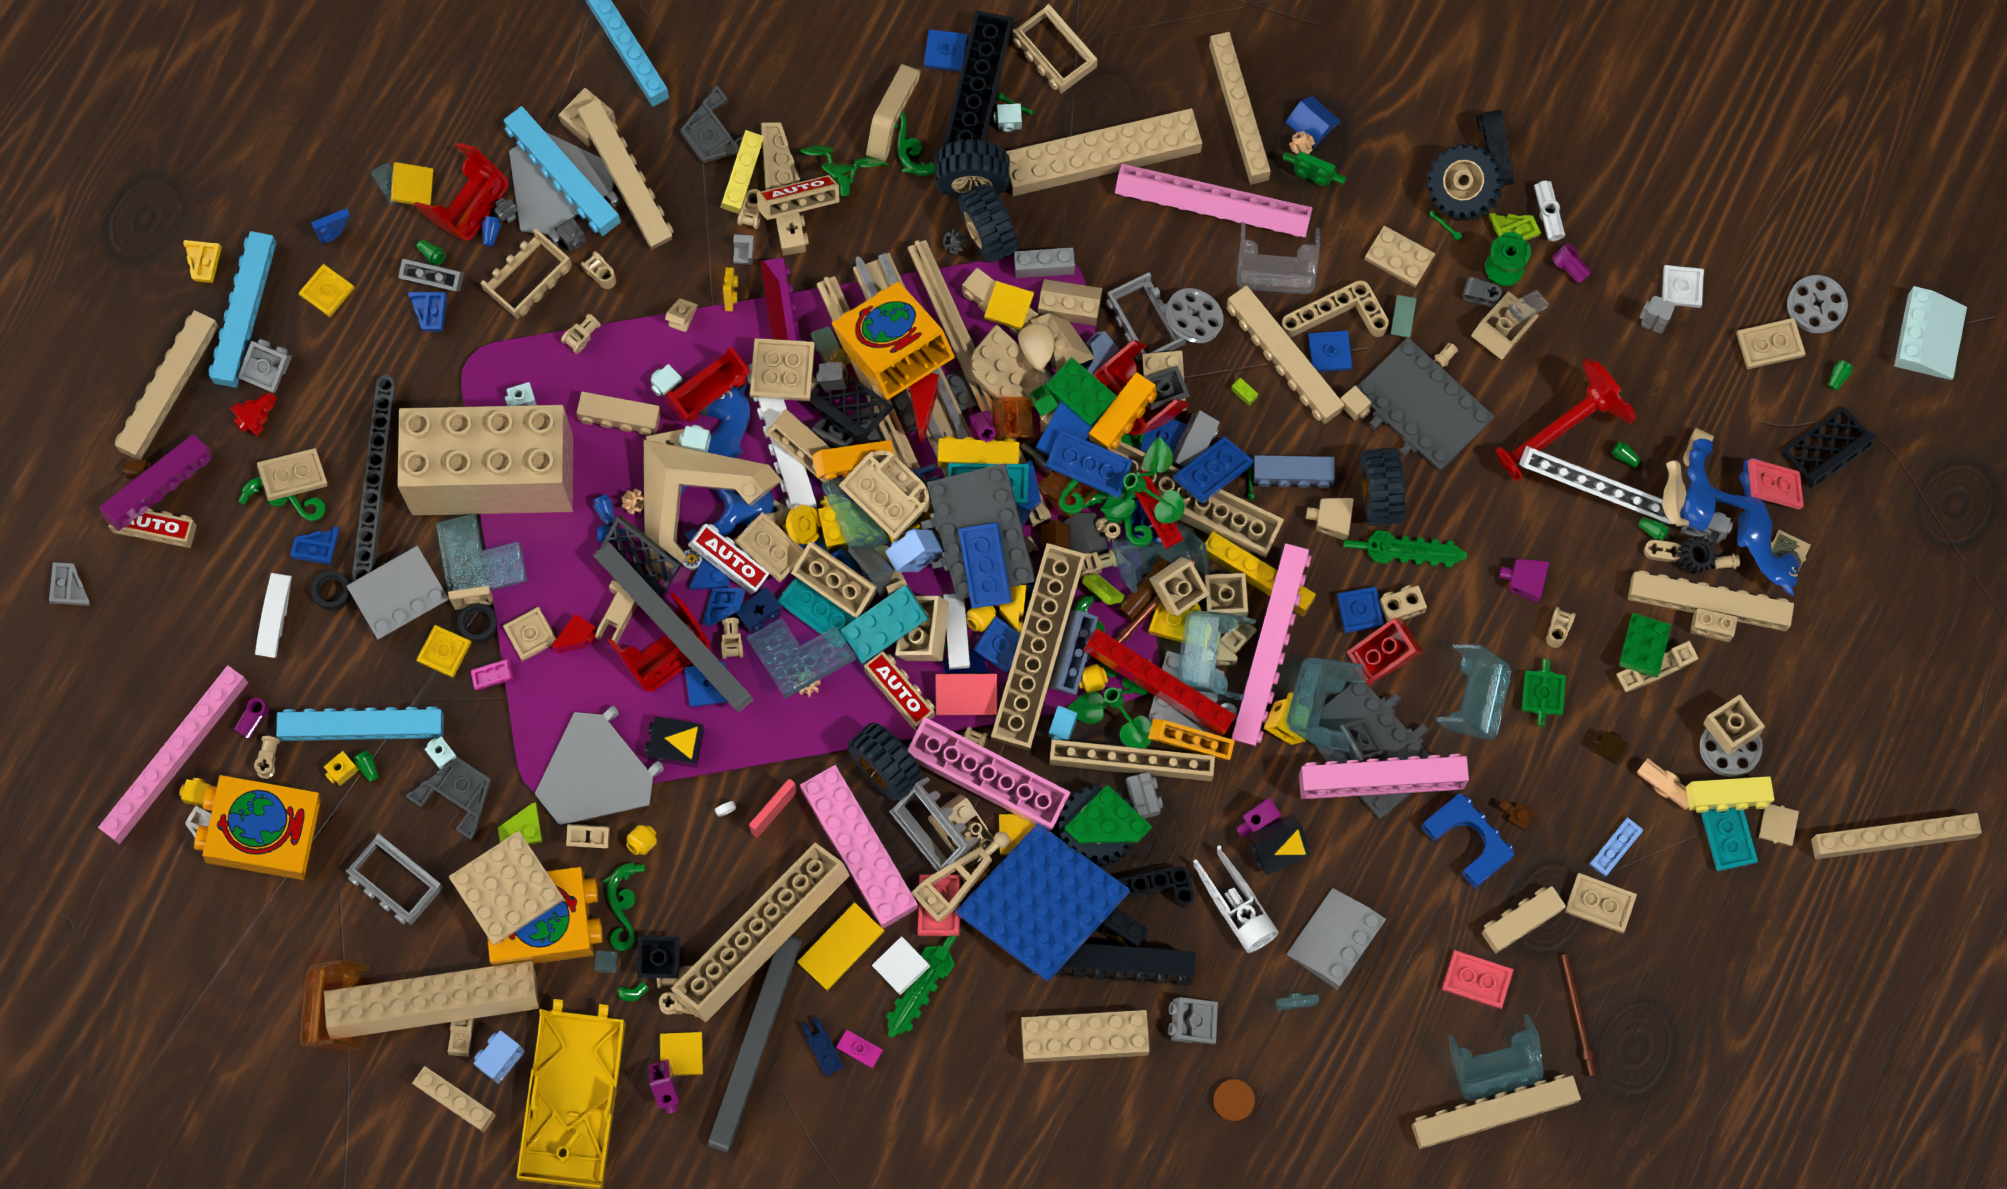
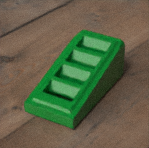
M1046 383L1029 393L1034 406L1041 416L1058 407L1052 393L1045 388Z

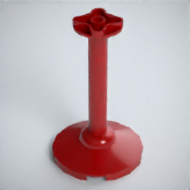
M1590 357L1583 360V368L1589 383L1587 398L1514 451L1509 452L1501 447L1495 450L1499 457L1498 461L1516 482L1523 479L1519 462L1526 446L1541 451L1596 410L1610 412L1628 425L1636 421L1633 407L1630 403L1627 404L1618 394L1622 391L1621 388L1598 361L1595 360L1591 363L1589 361Z

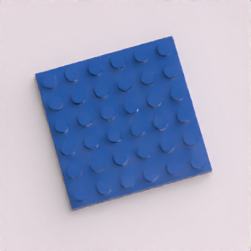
M1036 824L956 910V913L960 918L1038 976L1049 982L1130 893V890L1082 854L1075 852V849H1069L1064 841L1043 826Z

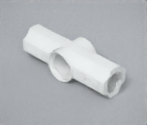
M1541 181L1534 185L1540 208L1539 215L1544 223L1548 241H1557L1565 237L1559 214L1560 206L1555 199L1551 181ZM1545 209H1552L1554 213H1547Z

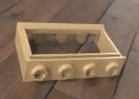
M1049 4L1024 24L1013 30L1012 41L1017 48L1021 47L1028 61H1033L1037 66L1038 72L1042 76L1045 75L1049 80L1050 86L1054 90L1057 89L1061 94L1097 68L1098 59ZM1045 17L1051 20L1056 29L1065 36L1066 40L1072 44L1079 55L1087 61L1065 78L1057 72L1024 34Z
M536 228L533 230L535 237L529 243L523 241L520 245L521 251L515 257L509 255L506 259L507 265L501 271L496 268L492 273L493 278L488 283L484 280L481 282L483 290L516 319L526 315L530 309L529 307L534 302L540 301L543 293L548 288H553L557 283V279L561 275L567 274L572 265L570 258ZM542 245L561 263L514 309L494 290Z

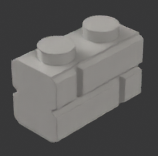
M1658 296L1652 297L1651 301L1647 300L1639 317L1642 319L1641 326L1647 329L1652 328V331L1660 334L1663 333L1671 318L1675 303L1668 300L1664 301L1663 298Z
M1150 772L1126 778L1127 789L1135 811L1144 819L1160 815L1163 803L1161 797L1156 796L1155 789H1158L1156 778H1151Z

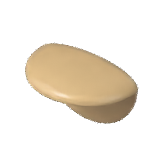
M1034 323L1024 327L1018 333V340L1023 354L1035 369L1043 373H1050L1052 367L1049 360L1053 354L1055 344L1051 329L1041 323Z

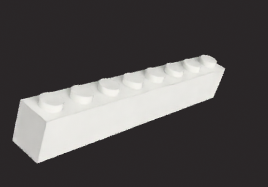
M753 364L748 365V369L751 371L747 376L749 384H751ZM753 398L754 402H759L760 408H757L760 420L764 419L766 426H763L765 437H769L771 444L768 445L771 456L775 455L777 460L774 463L776 473L781 474L783 479L780 482L782 492H787L788 499H785L788 511L802 504L817 510L805 466L765 433L775 417L783 410H787L784 399Z
M1526 446L1519 465L1671 524L1663 510L1662 498Z

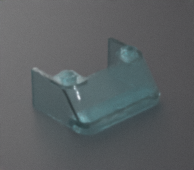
M1176 525L1184 540L1168 549H1165L1162 543L1150 542L1143 547H1137L1132 545L1128 538H1123L1112 543V550L1115 554L1122 582L1133 593L1138 592L1137 584L1142 580V574L1148 573L1159 557L1168 560L1171 564L1181 557L1188 560L1192 559L1196 563L1195 568H1198L1205 575L1209 574L1206 544L1186 526Z
M1199 610L1190 612L1185 621L1177 679L1205 696L1227 701L1244 699V695L1227 692V679L1223 674L1215 672L1221 633H1232L1237 625L1255 624L1256 620L1222 612Z
M1453 644V649L1463 655L1461 669L1468 676L1461 711L1452 712L1449 717H1437L1436 721L1453 732L1485 740H1493L1497 736L1511 675L1510 666L1481 645Z
M1319 658L1305 659L1300 667L1287 717L1289 729L1315 746L1349 751L1350 746L1346 732L1319 727V722L1327 693L1336 694L1341 692L1345 687L1346 681L1366 683L1367 679L1363 664Z
M1529 1014L1524 1015L1526 1030L1516 1033L1512 1037L1511 1047L1473 1057L1468 1048H1459L1453 1035H1449L1452 1063L1461 1092L1466 1100L1473 1101L1522 1086L1532 1085L1543 1078L1540 1038Z

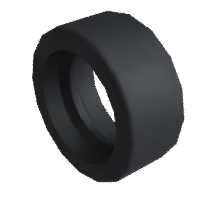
M338 571L323 572L316 577L312 584L313 598L321 608L327 611L340 610L351 599L352 595L347 588V585L350 583ZM329 580L339 581L344 588L342 597L333 602L325 601L320 594V589L325 582Z
M470 604L460 613L458 624L464 638L478 644L489 641L496 634L497 617L492 608L486 604ZM475 612H482L489 617L490 626L482 634H472L467 629V619Z

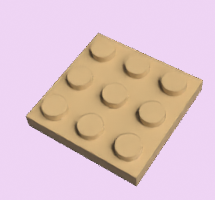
M755 338L750 397L810 401L815 343Z

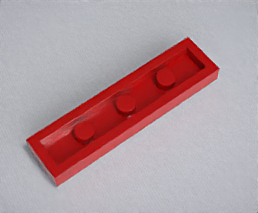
M1149 476L1142 477L1146 482V489L1160 496ZM1144 491L1140 493L1135 492L1165 549L1183 541L1184 539L1175 522L1165 524L1156 519L1154 509L1160 501Z

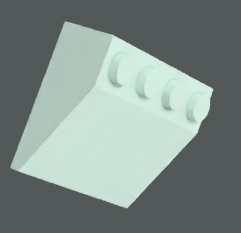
M1914 286L1907 298L1894 367L1953 380L1967 307L1935 291Z

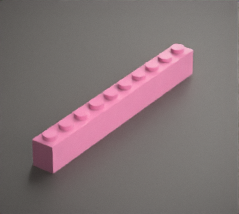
M1126 164L1121 165L1115 190L1116 194L1124 197H1133L1142 201L1155 202L1163 206L1177 207L1180 210H1190L1198 214H1207L1219 219L1246 223L1258 228L1272 229L1275 232H1285L1297 237H1306L1312 207Z
M1289 544L1284 546L1232 740H1235V742L1256 747L1257 743L1262 741L1264 732L1260 730L1262 723H1266L1269 712L1266 711L1268 703L1272 704L1275 692H1271L1273 684L1277 685L1280 675L1277 672L1278 664L1282 665L1285 653H1282L1283 646H1288L1291 634L1287 633L1289 625L1293 626L1296 617V614H1293L1294 606H1299L1301 599L1298 591L1300 586L1304 587L1307 576L1303 575L1305 567L1309 568L1312 558L1309 555L1308 549Z
M227 665L98 827L103 833L118 844L124 840L248 684L241 674Z

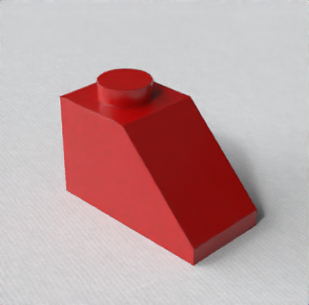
M575 613L553 643L552 648L554 652L562 653L586 648L588 644H592L596 639V627Z

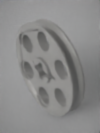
M1811 275L1799 280L1793 286L1787 299V308L1791 319L1794 318L1796 325L1801 329L1811 333H1826L1835 329L1842 322L1847 313L1848 301L1843 288L1836 281L1826 276ZM1822 282L1825 284L1826 289L1820 291L1816 288L1815 284ZM1799 287L1805 288L1807 295H1799L1797 289ZM1831 295H1838L1841 298V302H1832ZM1815 300L1817 301V303H1821V306L1819 308L1817 305H1813ZM1794 306H1802L1804 308V313H1796L1794 311ZM1828 313H1835L1838 317V320H1829L1827 316ZM1809 319H1818L1819 326H1812L1809 323Z
M1185 288L1177 291L1172 295L1165 309L1166 319L1171 329L1178 336L1189 342H1209L1217 336L1223 326V313L1219 304L1210 295L1198 289ZM1185 296L1192 297L1194 302H1189ZM1172 304L1178 305L1181 311L1175 310ZM1203 304H1208L1212 310H1206ZM1208 320L1215 322L1216 327L1210 326ZM1177 321H1182L1186 328L1180 327ZM1195 329L1201 330L1204 336H1199Z
M1706 728L1700 740V753L1706 765L1715 773L1726 777H1739L1750 772L1760 760L1762 740L1759 735L1750 741L1757 746V750L1754 752L1749 751L1745 744L1728 756ZM1713 742L1716 745V750L1708 751L1705 744ZM1717 760H1726L1727 767H1718L1716 763ZM1737 760H1746L1748 767L1740 768L1737 765Z

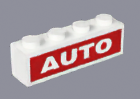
M704 524L688 546L748 593H755L769 573L759 563L752 560L751 556L743 549L740 550L734 546L735 542L729 537L724 538L718 533L719 530L715 526Z

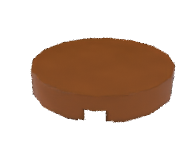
M1238 1079L1227 1080L1221 1083L1213 1097V1106L1217 1114L1223 1119L1233 1122L1247 1118L1255 1105V1095L1251 1087Z

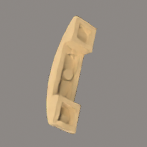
M1688 641L1664 654L1658 678L1630 669H1626L1616 675L1626 693L1668 676L1697 661L1699 658L1691 642Z

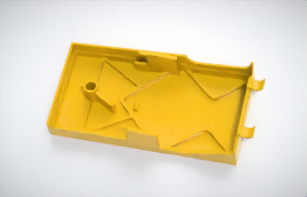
M553 999L552 1011L543 1009L539 1011V1029L534 1064L531 1069L517 1179L537 1183L603 1189L626 1023L624 1020L608 1018V1005L599 1004L598 1016L562 1012L563 1000Z

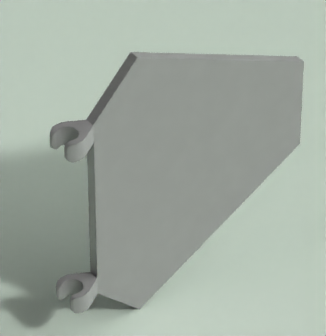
M545 132L603 198L607 197L613 207L620 204L617 195L613 192L614 180L602 158ZM517 145L509 151L520 231L533 233V230L536 228L543 235H548L554 245L558 246L562 241L555 230L570 219L578 216L579 214L576 211L578 208L574 204L571 206L567 202L564 192L562 190L560 192L557 191L552 184L554 181L550 177L546 178L540 170V165L538 163L535 165L528 157L529 153L526 150L522 151Z
M611 706L603 715L574 712L535 792L537 798L560 826L650 806L653 777L661 773L664 767L658 761L647 770L609 723L610 720L619 715L615 706Z

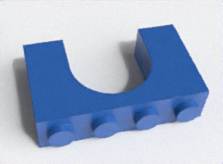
M1460 792L1426 820L1421 828L1434 843L1456 826L1472 827L1481 835L1484 843L1482 855L1462 872L1466 880L1476 889L1508 863L1515 854L1513 853L1512 846L1508 842L1504 843L1499 837L1500 833L1494 826H1489L1485 815L1481 811L1475 810L1471 799L1467 795L1463 796Z

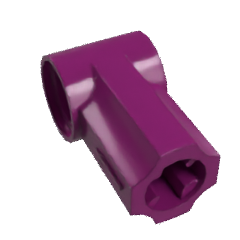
M1567 243L1552 256V259L1559 268L1565 269L1579 284L1592 272L1578 257L1579 254L1575 247Z
M989 410L969 415L972 430L974 433H977L979 439L985 442L992 441L996 431Z
M260 698L251 699L234 731L250 739L261 720L268 715V705ZM257 704H262V710L254 713V707Z

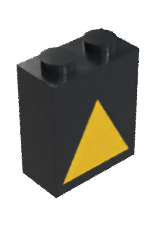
M655 716L654 722H650L648 734H651L650 742H646L645 754H647L648 760L697 768L704 734L703 724Z
M1294 814L1249 834L1251 843H1249L1250 849L1257 857L1254 858V862L1259 870L1262 869L1266 875L1311 855L1302 825Z
M1115 908L1104 921L1102 933L1122 946L1141 948L1148 937L1149 928L1120 909Z

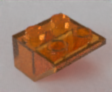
M999 397L991 400L993 426L996 431L995 440L1034 438L1031 398Z
M1052 471L1038 486L1059 515L1071 518L1074 514L1064 513L1059 506V499L1063 490L1072 479ZM1079 482L1067 495L1065 503L1067 505H1074L1076 500L1071 494L1076 492L1083 498L1085 505L1098 493V490Z

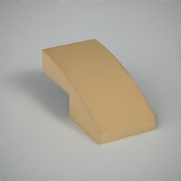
M1240 618L1219 642L1236 654L1253 637L1257 629L1243 618Z
M474 1019L451 1022L448 1055L469 1057Z

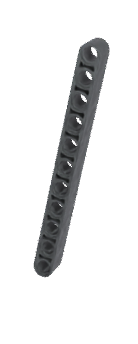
M388 375L379 377L376 383L353 566L354 580L359 579V576L362 574L370 573L376 567L397 397V386L393 378ZM391 384L389 389H382L384 385ZM383 403H389L387 408H380ZM380 422H387L384 427H377ZM377 441H384L382 446H375ZM381 459V464L373 465L375 460ZM374 478L380 479L377 484H370ZM377 497L375 503H368L370 498ZM370 516H374V517H375V519H374L373 522H371V523H367V522H366V519H367L368 517H370ZM366 536H373L371 541H363ZM364 555H370L367 561H361Z
M609 542L605 543L593 554L605 570L738 713L754 700Z
M791 935L774 952L717 1115L708 1147L726 1153L731 1148L802 943L801 937Z

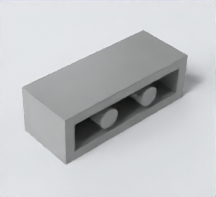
M1073 248L1015 251V278L1074 275Z
M402 259L398 278L452 291H460L464 272L410 259Z
M1201 410L1192 413L1173 453L1171 466L1181 470L1209 449L1211 440L1218 433L1219 429L1217 427L1220 422Z

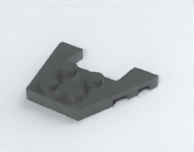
M718 85L680 130L681 135L702 163L738 154L743 139L742 136L734 141L712 112L728 100Z
M456 757L436 772L429 780L421 783L413 792H409L406 798L420 808L424 806L434 791L467 812L456 828V831L472 841L488 794L491 779Z

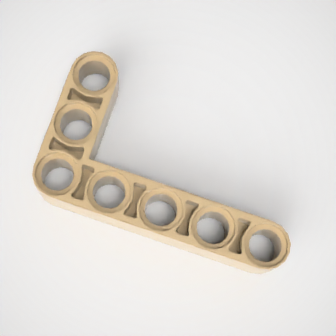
M904 64L900 66L874 114L866 156L883 162L887 160L894 126L918 83L921 70Z
M1356 281L1286 315L1283 318L1281 328L1289 337H1294L1356 307L1369 332L1375 337H1381L1386 333L1389 321L1367 282ZM1362 290L1365 294L1359 295L1355 291ZM1344 298L1347 300V303H1341L1338 299ZM1327 306L1330 311L1325 312L1321 307ZM1371 306L1374 311H1367L1365 307ZM1308 314L1311 315L1313 319L1306 320L1303 316ZM1293 323L1295 327L1288 328L1286 324ZM1381 323L1383 328H1377L1374 324Z

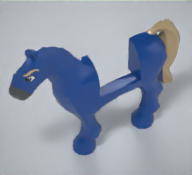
M747 382L739 388L734 386L699 412L702 416L714 417L721 421L717 429L711 434L707 453L737 458L744 454L740 443L750 420V406L745 397ZM682 486L681 495L684 493L687 486ZM712 489L722 500L725 508L722 516L713 524L719 530L718 533L726 536L733 533L737 524L745 526L744 530L733 539L734 542L762 512L780 528H782V524L787 519L789 513L787 506L776 501L770 491L754 505L750 506L740 494L736 496L732 490ZM689 529L683 534L690 543L699 530ZM735 543L734 546H736L738 549H741V547Z
M1708 439L1695 440L1689 453L1690 463L1687 475L1690 479V484L1687 488H1685L1682 481L1680 463L1677 461L1666 463L1669 479L1663 496L1665 515L1676 526L1689 525L1694 529L1704 531L1713 518L1715 501L1745 509L1738 515L1737 545L1741 547L1747 546L1761 572L1776 585L1782 586L1788 594L1793 596L1792 587L1797 585L1801 560L1796 551H1787L1781 556L1773 555L1771 547L1772 522L1768 511L1761 499L1751 497L1747 462L1750 459L1744 461L1743 472L1739 475L1745 496L1731 495L1719 491L1710 485L1705 472V460L1713 451V443Z

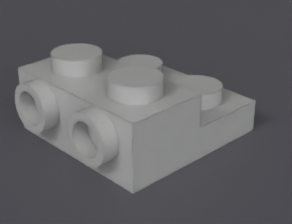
M266 340L251 341L238 378L276 393L282 375L286 374L292 355L287 354L288 350L283 347L277 346L276 349L270 347V342Z
M1714 512L1709 526L1704 531H1699L1689 525H1683L1680 532L1693 537L1704 536L1705 539H1710V542L1719 545L1721 540L1726 539L1727 534L1730 533L1733 522H1730L1731 518L1726 517L1725 514Z
M1182 997L1173 999L1169 1006L1172 1023L1168 1026V1034L1171 1035V1041L1216 1044L1218 1002Z

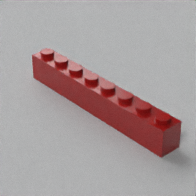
M1099 629L1095 630L1083 650L1219 736L1225 734L1236 716Z

